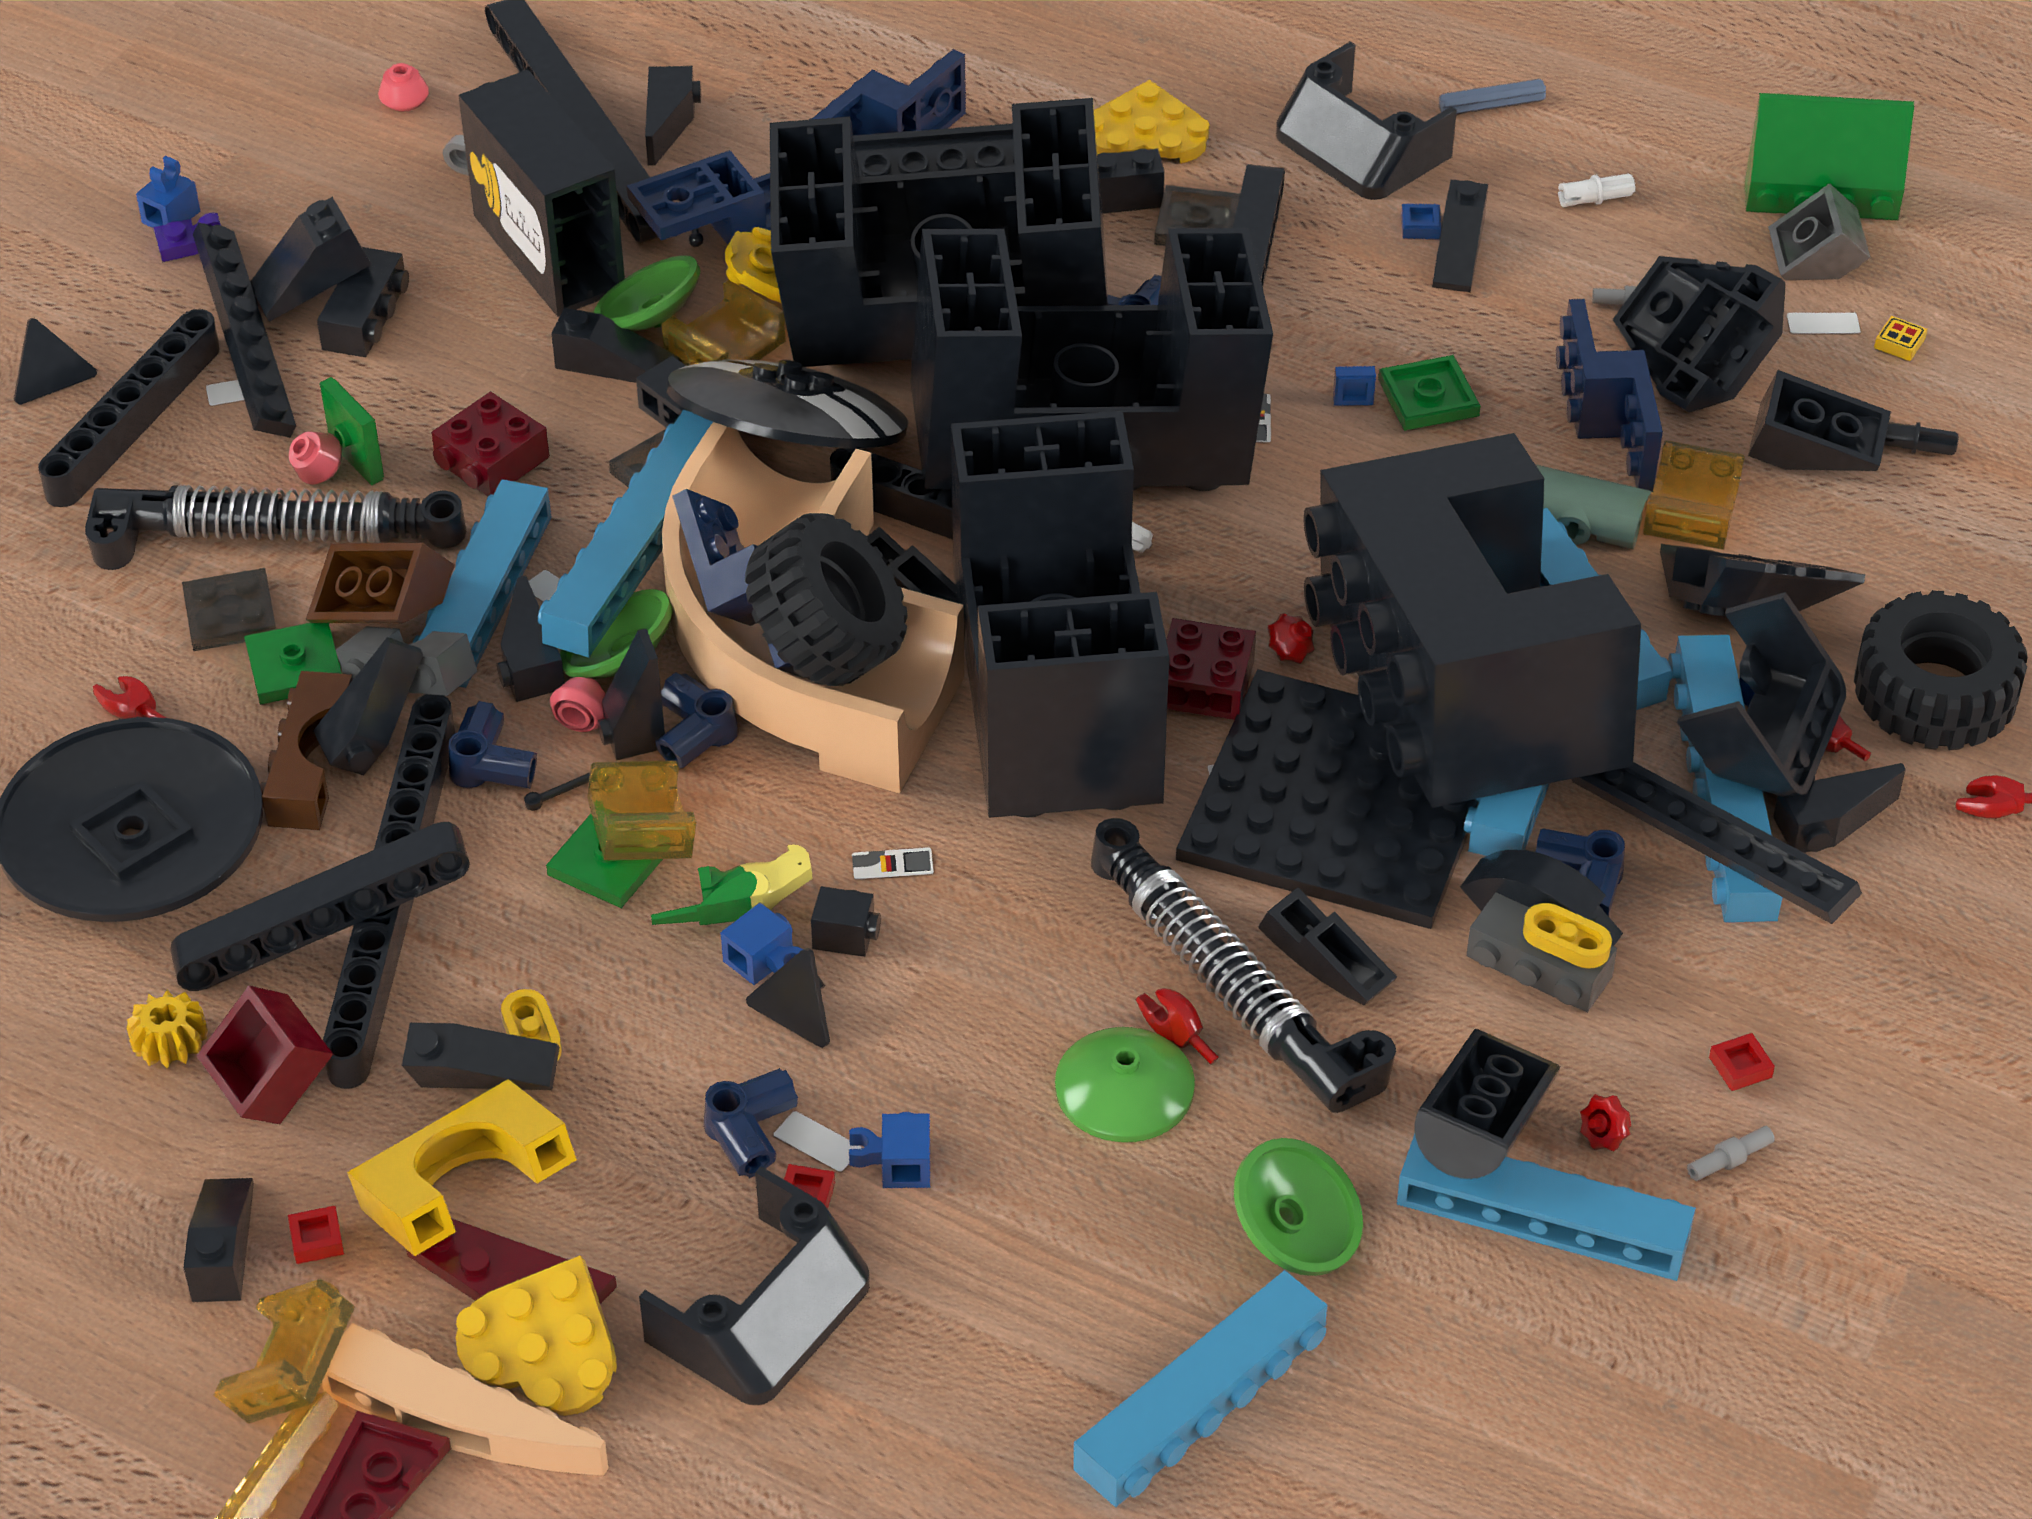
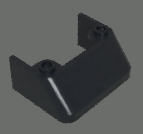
M1350 41L1306 68L1277 119L1276 138L1283 145L1365 199L1379 200L1389 196L1452 158L1457 110L1451 106L1426 122L1405 111L1393 114L1384 120L1379 119L1346 97V95L1352 92L1356 44Z
M1784 592L1727 608L1725 615L1747 645L1739 664L1741 678L1754 692L1747 712L1741 703L1737 701L1680 716L1677 723L1702 757L1705 766L1714 775L1781 797L1791 798L1806 794L1810 789L1844 705L1846 686L1842 674L1787 593Z
M761 1166L755 1172L759 1219L784 1233L787 1237L797 1242V1244L746 1300L739 1305L722 1295H707L696 1300L683 1313L647 1290H644L639 1296L644 1342L731 1396L749 1405H762L774 1399L867 1295L870 1287L867 1264L827 1207L820 1200Z

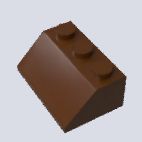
M424 543L331 544L306 620L310 623L403 624L443 603L455 564Z

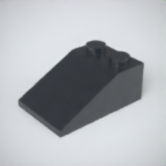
M332 196L327 200L314 202L304 213L296 218L250 282L253 292L266 318L270 322L372 264Z
M1777 370L1760 403L1748 456L1785 470L1877 471L1881 463L1891 411Z

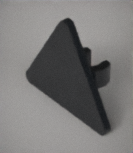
M30 318L27 321L14 393V401L17 404L22 405L97 375V369L41 322L35 318Z
M805 948L747 996L746 1003L752 1009L820 1048L830 1043L821 989L825 987V984L818 976L813 950Z

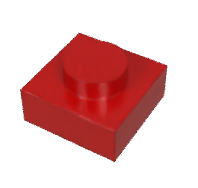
M1753 1033L1711 1046L1709 1059L1731 1092L1773 1078L1775 1065Z
M788 1164L784 1180L820 1200L828 1209L836 1183L835 1171Z
M336 1205L288 1215L296 1264L345 1255Z

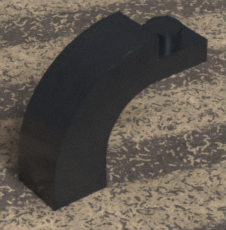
M1504 850L1485 856L1479 860L1460 886L1480 911L1484 909L1496 892L1529 908L1540 903H1551L1596 922L1609 931L1612 937V946H1615L1623 934L1599 906L1606 895L1592 881L1571 866L1541 853L1528 850Z

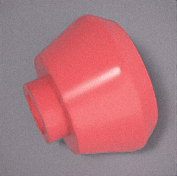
M405 63L395 64L386 70L378 90L380 101L395 111L413 110L419 107L429 94L428 86L418 70Z
M304 432L291 443L289 461L303 482L310 485L319 484L330 479L339 469L342 461L341 444L330 433Z
M571 678L556 689L550 697L553 715L563 726L579 732L595 730L598 728L597 721L604 719L602 700L605 692L601 685L593 678Z

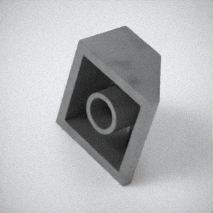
M1831 184L1825 186L1768 227L1780 276L1784 280L1840 279L1871 258L1857 208Z

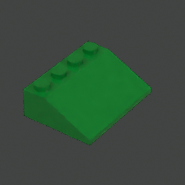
M1759 93L1744 182L1746 212L1787 214L1825 186L1831 184L1857 208L1860 218L1898 220L1905 189L1914 101Z

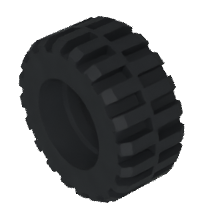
M808 513L788 524L758 545L757 549L752 552L745 573V583L749 584L746 589L747 601L752 603L753 611L751 613L756 624L759 623L764 631L763 637L768 644H773L778 651L777 655L784 663L789 662L794 666L795 672L801 676H810L811 681L817 684L844 686L878 666L900 649L907 630V625L905 624L908 617L907 607L902 604L904 595L901 587L896 585L894 580L895 574L890 566L887 567L881 558L883 556L876 546L872 547L866 535L860 530H853L851 523L844 519H835L834 515Z
M1932 590L1929 595H1922L1921 591L1906 595L1905 600L1898 597L1885 604V608L1882 607L1877 610L1870 618V623L1866 625L1854 673L1855 693L1861 705H1864L1863 709L1871 720L1880 721L1879 726L1889 735L1893 732L1900 735V739L1903 742L1911 745L1913 742L1925 744L1924 748L1937 750L1938 746H1947L1948 750H1958L1968 743L1973 747L1985 742L1987 736L1989 738L1996 736L2004 730L2006 724L2011 722L2016 711L2027 670V650L2014 626L2009 627L2010 622L2008 618L2000 611L1994 613L1991 611L1990 605L1981 600H1978L1976 603L1968 600V595L1956 593L1955 596L1944 595V591ZM1915 664H1941L1951 667L1965 676H1940L1927 672Z

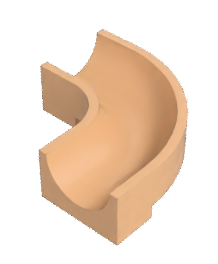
M712 422L673 485L665 508L662 528L666 594L673 608L671 618L672 629L682 654L708 689H721L731 695L735 713L760 729L787 742L818 752L820 771L900 794L965 677L964 605L901 588L904 595L902 604L907 607L908 617L905 623L907 630L900 649L890 658L850 684H845L844 686L817 684L811 680L776 669L768 643L762 635L764 631L759 623L749 626L708 612L672 496L684 489H689L729 505L737 516L739 526L736 529L740 542L745 548L752 544L760 545L788 524L808 513L834 515L835 519H844L851 523L853 530H860L867 536L874 525L871 452L855 449L839 477L834 481L825 483L802 482L786 477L760 461L746 446L738 430Z

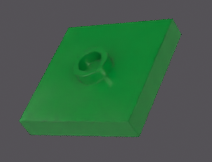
M1454 355L1379 369L1378 380L1404 431L1480 416L1481 405Z
M330 377L319 382L328 433L334 435L339 440L342 456L371 486L383 481L384 472L375 419L336 379Z
M305 623L244 636L260 705L288 699L289 690L291 687L296 688L301 671L342 674L329 623Z
M595 808L546 864L547 875L622 909L669 853L670 841Z

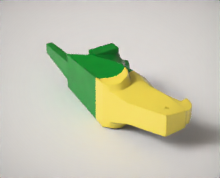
M788 845V852L782 854L774 861L746 863L728 871H720L713 866L700 867L698 872L703 902L693 906L651 914L652 925L699 922L700 925L735 922L758 903H762L772 911V908L781 900L813 879L809 852L802 846Z

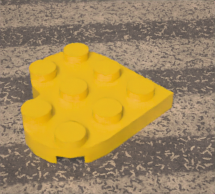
M1151 80L1142 83L1094 110L1097 154L1158 148L1160 157L1168 159L1180 158V164L1197 159L1206 150V142L1209 138V122Z
M754 227L752 232L740 233L739 230L736 231L725 249V261L728 265L726 276L735 284L745 285L751 290L766 296L768 299L781 303L771 254V231L760 227Z
M581 1255L488 1292L474 1301L470 1307L464 1308L456 1319L458 1328L455 1336L457 1355L471 1376L483 1384L504 1389L521 1387L527 1398L534 1404L562 1416L584 1413L601 1402L604 1398L602 1393L609 1386L612 1373H616L617 1370L615 1348L586 1261Z

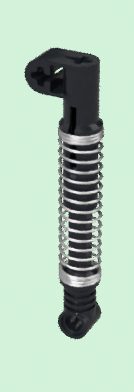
M173 485L169 490L96 488L92 496L85 526V534L93 560L97 566L106 570L120 569L132 560L139 530L167 531L171 536L189 538L190 536L194 538L197 532H202L206 539L210 533H216L219 539L223 533H229L231 539H234L236 533L242 534L245 540L249 534H255L258 540L261 539L262 534H268L270 540H273L275 535L281 534L282 539L286 541L289 536V529H294L295 539L299 541L302 537V529H306L308 539L311 542L314 540L315 530H320L323 542L328 538V531L334 530V540L337 543L341 539L342 531H347V539L350 543L354 539L355 531H360V538L363 543L367 539L370 543H388L392 538H398L399 535L403 539H408L410 535L412 539H419L421 534L422 539H428L430 544L439 548H451L460 544L464 540L467 530L461 499L455 493L445 490L429 494L426 498H423L421 503L419 498H413L411 502L409 498H402L400 502L398 497H393L389 492L369 491L364 498L362 492L357 490L351 498L347 490H343L338 497L337 493L332 489L325 496L320 489H317L313 495H311L308 489H304L298 495L297 491L293 488L286 494L281 488H278L272 494L270 489L266 487L260 493L256 488L251 487L246 493L240 486L234 492H232L230 487L225 486L220 492L216 486H212L206 491L201 485L195 490L190 485ZM291 492L294 493L296 500H288ZM304 493H307L309 501H301ZM317 493H320L322 501H315ZM331 493L334 495L335 502L328 501ZM344 494H346L348 502H341ZM357 494L360 496L361 502H354ZM107 529H111L114 531L108 534Z
M1121 818L1106 819L1098 824L1095 830L1091 856V868L1094 873L1101 878L1115 881L1129 896V905L1142 920H1146L1149 928H1154V933L1158 937H1163V943L1166 946H1172L1171 951L1174 955H1180V961L1183 964H1189L1190 972L1198 974L1197 979L1201 983H1206V989L1209 992H1215L1217 1001L1224 1002V1008L1227 1011H1233V1018L1235 1020H1242L1241 1026L1245 1030H1251L1250 1036L1253 1039H1260L1259 1045L1274 1060L1284 1061L1332 1113L1345 1111L1386 1090L1396 1054L1395 1044L1390 1037L1378 1031L1365 1030L1331 1045L1317 1030V1021L1313 1018L1312 1014L1298 999H1293L1292 993L1284 989V985L1279 980H1275L1273 973L1267 971L1266 966L1262 962L1257 961L1255 954L1249 952L1248 947L1244 943H1240V939L1236 934L1231 933L1230 928L1222 924V920L1217 915H1214L1209 906H1205V902L1196 896L1192 888H1188V884L1169 866H1161L1139 843V831L1134 824ZM1183 891H1185L1184 898L1181 897ZM1192 899L1193 906L1191 907L1186 900ZM1195 909H1202L1201 916L1196 913ZM1204 918L1211 919L1209 925L1203 920ZM1157 919L1155 924L1150 922V920ZM1165 925L1164 933H1160L1158 927ZM1219 927L1218 934L1212 928ZM1174 934L1175 937L1172 943L1168 942L1166 937ZM1228 936L1227 944L1220 937ZM1182 943L1184 946L1181 952H1178L1175 946ZM1191 952L1190 961H1186L1184 955ZM1200 962L1199 969L1195 970L1192 964Z

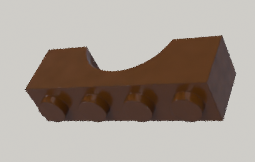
M301 671L296 688H290L287 701L288 715L286 719L282 718L278 726L277 750L270 751L268 758L269 776L267 782L260 783L263 808L268 827L320 830L329 800L324 769L309 762L307 757L320 745L313 730L353 681L352 674Z

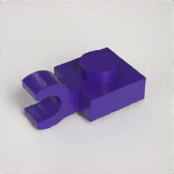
M207 213L198 221L199 223L212 226L221 225L218 213ZM191 219L173 221L165 225L153 227L162 262L199 254L193 237L197 224L193 225Z

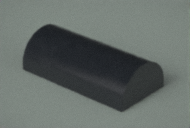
M1474 1029L1418 1110L1415 1119V1137L1421 1152L1433 1166L1453 1177L1475 1179L1492 1173L1507 1156L1556 1079L1561 1066L1484 1031Z

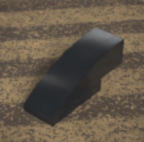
M878 527L867 536V541L872 547L876 546L883 556L881 558L887 567L890 566L892 568L897 586L958 603L956 584L915 546L912 545L909 549L904 550L881 527Z
M1299 887L1267 911L1258 926L1279 949L1299 966L1332 989L1362 1005H1366L1397 978L1390 968L1335 911L1327 917Z

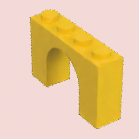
M507 1079L347 1173L361 1210L412 1255L416 1256L456 1232L443 1195L433 1187V1184L449 1170L474 1160L501 1159L516 1166L538 1184L577 1159L565 1123Z

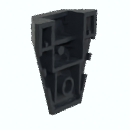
M1659 256L1612 320L1632 350H1644L1650 376L1657 385L1656 389L1660 395L1686 412L1691 413L1735 399L1781 337L1786 283L1781 278L1757 265L1746 264L1745 267L1730 266L1727 262L1717 261L1716 264H1704L1697 259Z
M1662 543L1660 547L1669 597L1684 600L1683 608L1698 610L1700 613L1725 616L1727 608L1784 592L1787 593L1798 611H1801L1865 582V574L1828 566L1779 559L1772 560L1743 554H1728L1708 549Z

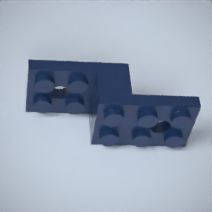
M952 49L908 86L872 69L809 120L850 117L853 136L947 129L966 114L965 54Z
M730 150L627 185L628 199L661 241L709 224L714 227L727 245L738 230L740 233L752 232L754 227H760L771 231L770 173L752 178Z
M1569 299L1567 316L1560 317V337L1563 340V346H1557L1556 366L1558 370L1563 369L1561 377L1562 395L1569 396L1567 401L1568 423H1574L1577 439L1620 438L1622 449L1628 448L1626 457L1628 476H1634L1636 488L1653 492L1663 430L1644 350L1596 352L1585 299Z
M689 489L676 493L672 497L708 612L749 626L756 624L751 613L753 611L752 603L747 601L746 589L749 584L745 583V573L749 558L758 546L752 544L745 548L741 544L736 529L739 526L738 519L729 505ZM768 644L776 669L811 680L810 676H801L795 672L794 666L789 662L784 663L777 655L778 651L773 644Z

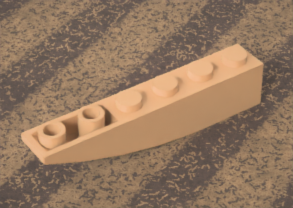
M351 1323L318 1366L324 1395L358 1411L449 1437L451 1450L500 1463L555 1472L604 1476L609 1469L605 1440L592 1429L587 1427L577 1428L564 1422L547 1408H534L521 1402L508 1390L501 1387L491 1388L476 1381L468 1372L461 1368H448L433 1361L427 1353L420 1349L412 1348L410 1350L391 1341L386 1334L379 1330H367Z

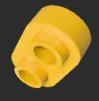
M1551 903L1534 905L1526 912L1523 935L1532 946L1582 968H1596L1603 965L1609 959L1612 937L1604 926Z
M521 989L507 995L501 1004L502 1020L506 1033L557 1043L560 1047L559 1060L562 1053L560 1034L544 996L531 989Z

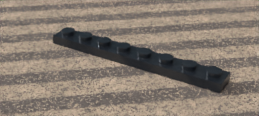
M198 222L193 232V237L253 430L291 438L297 425L233 230H229L222 225L212 226Z
M1633 762L1631 767L1571 779L1578 786L1830 924H1833L1862 894L1859 883L1856 880Z

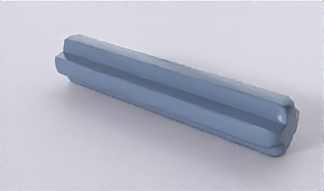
M1535 79L1443 93L1439 96V108L1443 112L1452 106L1457 110L1456 114L1543 101L1546 97V86L1543 80Z

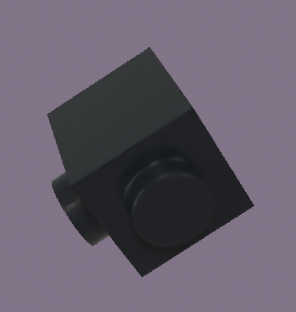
M821 886L811 917L812 949L865 957L870 939H878L881 926V913L874 912V894Z

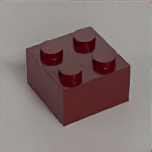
M249 985L196 1057L241 1118L281 1124L333 1056V1053L288 994Z

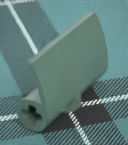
M1536 465L1545 478L1543 509L1548 508L1555 519L1564 524L1568 536L1575 545L1585 543L1590 535L1594 534L1597 535V541L1634 549L1641 526L1643 510L1651 495V491Z

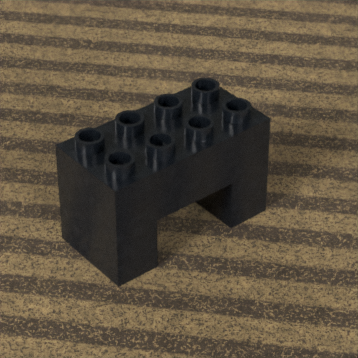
M1093 98L1012 104L1015 165L860 177L850 117L770 123L771 254L793 361L801 363L803 367L912 359L922 229H1005L1017 306L1109 305Z
M1168 228L1158 305L1017 306L1005 229H922L910 383L924 489H952L951 423L1123 411L1134 468L1133 491L1141 486H1186L1196 491H1211L1221 485H1249L1273 340V330L1249 228Z
M1123 411L951 423L953 568L958 604L964 605V649L988 817L1019 816L1029 818L1044 813L1102 808L1122 810L1130 806L1164 803L1169 652L1157 592L1141 593L1132 549L1134 468Z
M1515 433L1320 470V505L1307 507L1304 510V531L1309 550L1314 558L1321 557V575L1306 577L1304 581V598L1309 618L1315 627L1331 626L1332 654L1339 673L1342 676L1357 673L1359 676L1358 695L1365 720L1370 726L1386 724L1387 750L1395 774L1400 778L1414 775L1432 808L1633 766L1641 622L1609 574L1540 587L1545 478Z

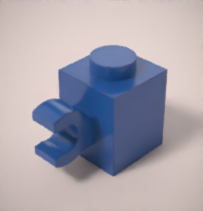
M168 156L163 157V170L154 166L150 168L149 175L152 181L136 193L141 221L152 228L173 221L192 219L200 212L195 182L181 176L180 163Z
M758 903L720 932L723 962L753 985H756L771 972L776 973L803 950L800 947L793 946V930L789 921L782 914L773 913L762 903Z
M901 1112L898 1114H882V1138L863 1127L849 1130L850 1146H864L862 1149H849L850 1166L860 1168L882 1164L883 1188H930V1113Z

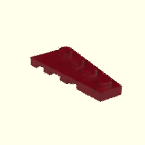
M452 1218L455 1233L416 1256L406 1249L409 1258L475 1301L488 1292L568 1260ZM588 1267L599 1303L601 1304L617 1288L616 1276Z
M357 1411L300 1519H391L451 1450L449 1437Z

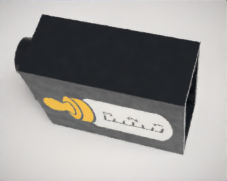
M529 70L495 82L482 84L473 90L459 94L474 217L557 317L561 315L564 308L577 310L600 301L609 290L625 280L616 177L613 166Z

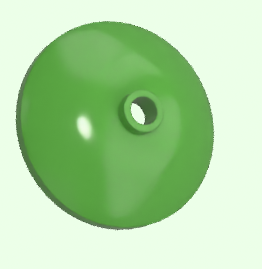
M675 256L650 264L631 274L609 290L598 302L593 313L602 314L615 321L614 323L619 327L631 331L662 327L674 318V314L685 305L694 291L701 272L700 266L695 258L691 256Z
M657 589L634 592L589 658L561 649L560 656L564 672L572 678L601 679L615 676L638 630L647 629L653 647L656 649L666 633L672 618L673 608L668 596L663 591Z
M1135 1027L1106 1028L1084 1036L1064 1053L1055 1075L1056 1097L1065 1116L1082 1131L1097 1138L1114 1142H1138L1164 1134L1184 1118L1190 1109L1194 1097L1195 1079L1193 1069L1181 1049L1170 1040L1155 1032Z
M1277 1138L1260 1144L1249 1152L1241 1162L1234 1182L1236 1211L1249 1239L1270 1261L1296 1274L1318 1276L1338 1269L1354 1255L1359 1246L1363 1231V1215L1360 1200L1347 1174L1328 1154L1316 1146L1298 1139Z

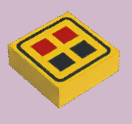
M1891 316L1877 335L1874 348L1911 361L1925 341L1928 329Z

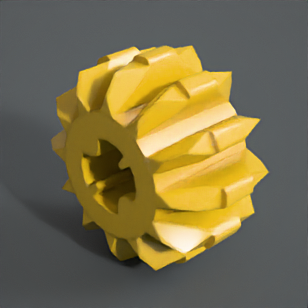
M167 989L163 997L159 998L148 994L147 1004H134L133 1016L127 1019L126 1029L130 1038L131 1049L135 1052L136 1057H143L148 1066L161 1061L166 1069H168L171 1062L175 1060L187 1064L188 1053L198 1054L201 1050L202 1041L207 1039L208 1028L206 1020H204L202 1007L198 1001H191L186 992L173 997Z

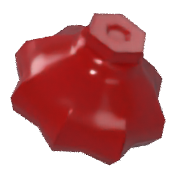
M1283 613L1279 615L1276 622L1267 627L1270 637L1268 647L1276 652L1280 661L1290 660L1301 664L1305 656L1312 653L1315 649L1313 644L1314 630L1303 620L1302 616H1290Z
M1594 1094L1588 1106L1580 1111L1582 1119L1580 1133L1588 1139L1591 1148L1594 1150L1605 1148L1614 1152L1619 1148L1621 1142L1630 1135V1112L1622 1106L1619 1098L1615 1095L1603 1097Z

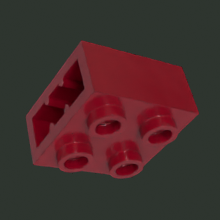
M491 391L431 432L434 448L433 457L438 466L445 471L449 470L464 480L470 488L477 489L486 496L494 495L501 479L515 482L550 457L547 428Z
M1172 618L1166 639L1169 652L1167 709L1235 720L1236 715L1240 714L1254 664L1256 631Z

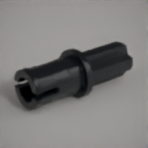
M1889 422L1884 446L1912 450L1911 454H1916V450L1953 455L1957 451L1959 441L1957 432L1920 427L1921 422H1916V425Z

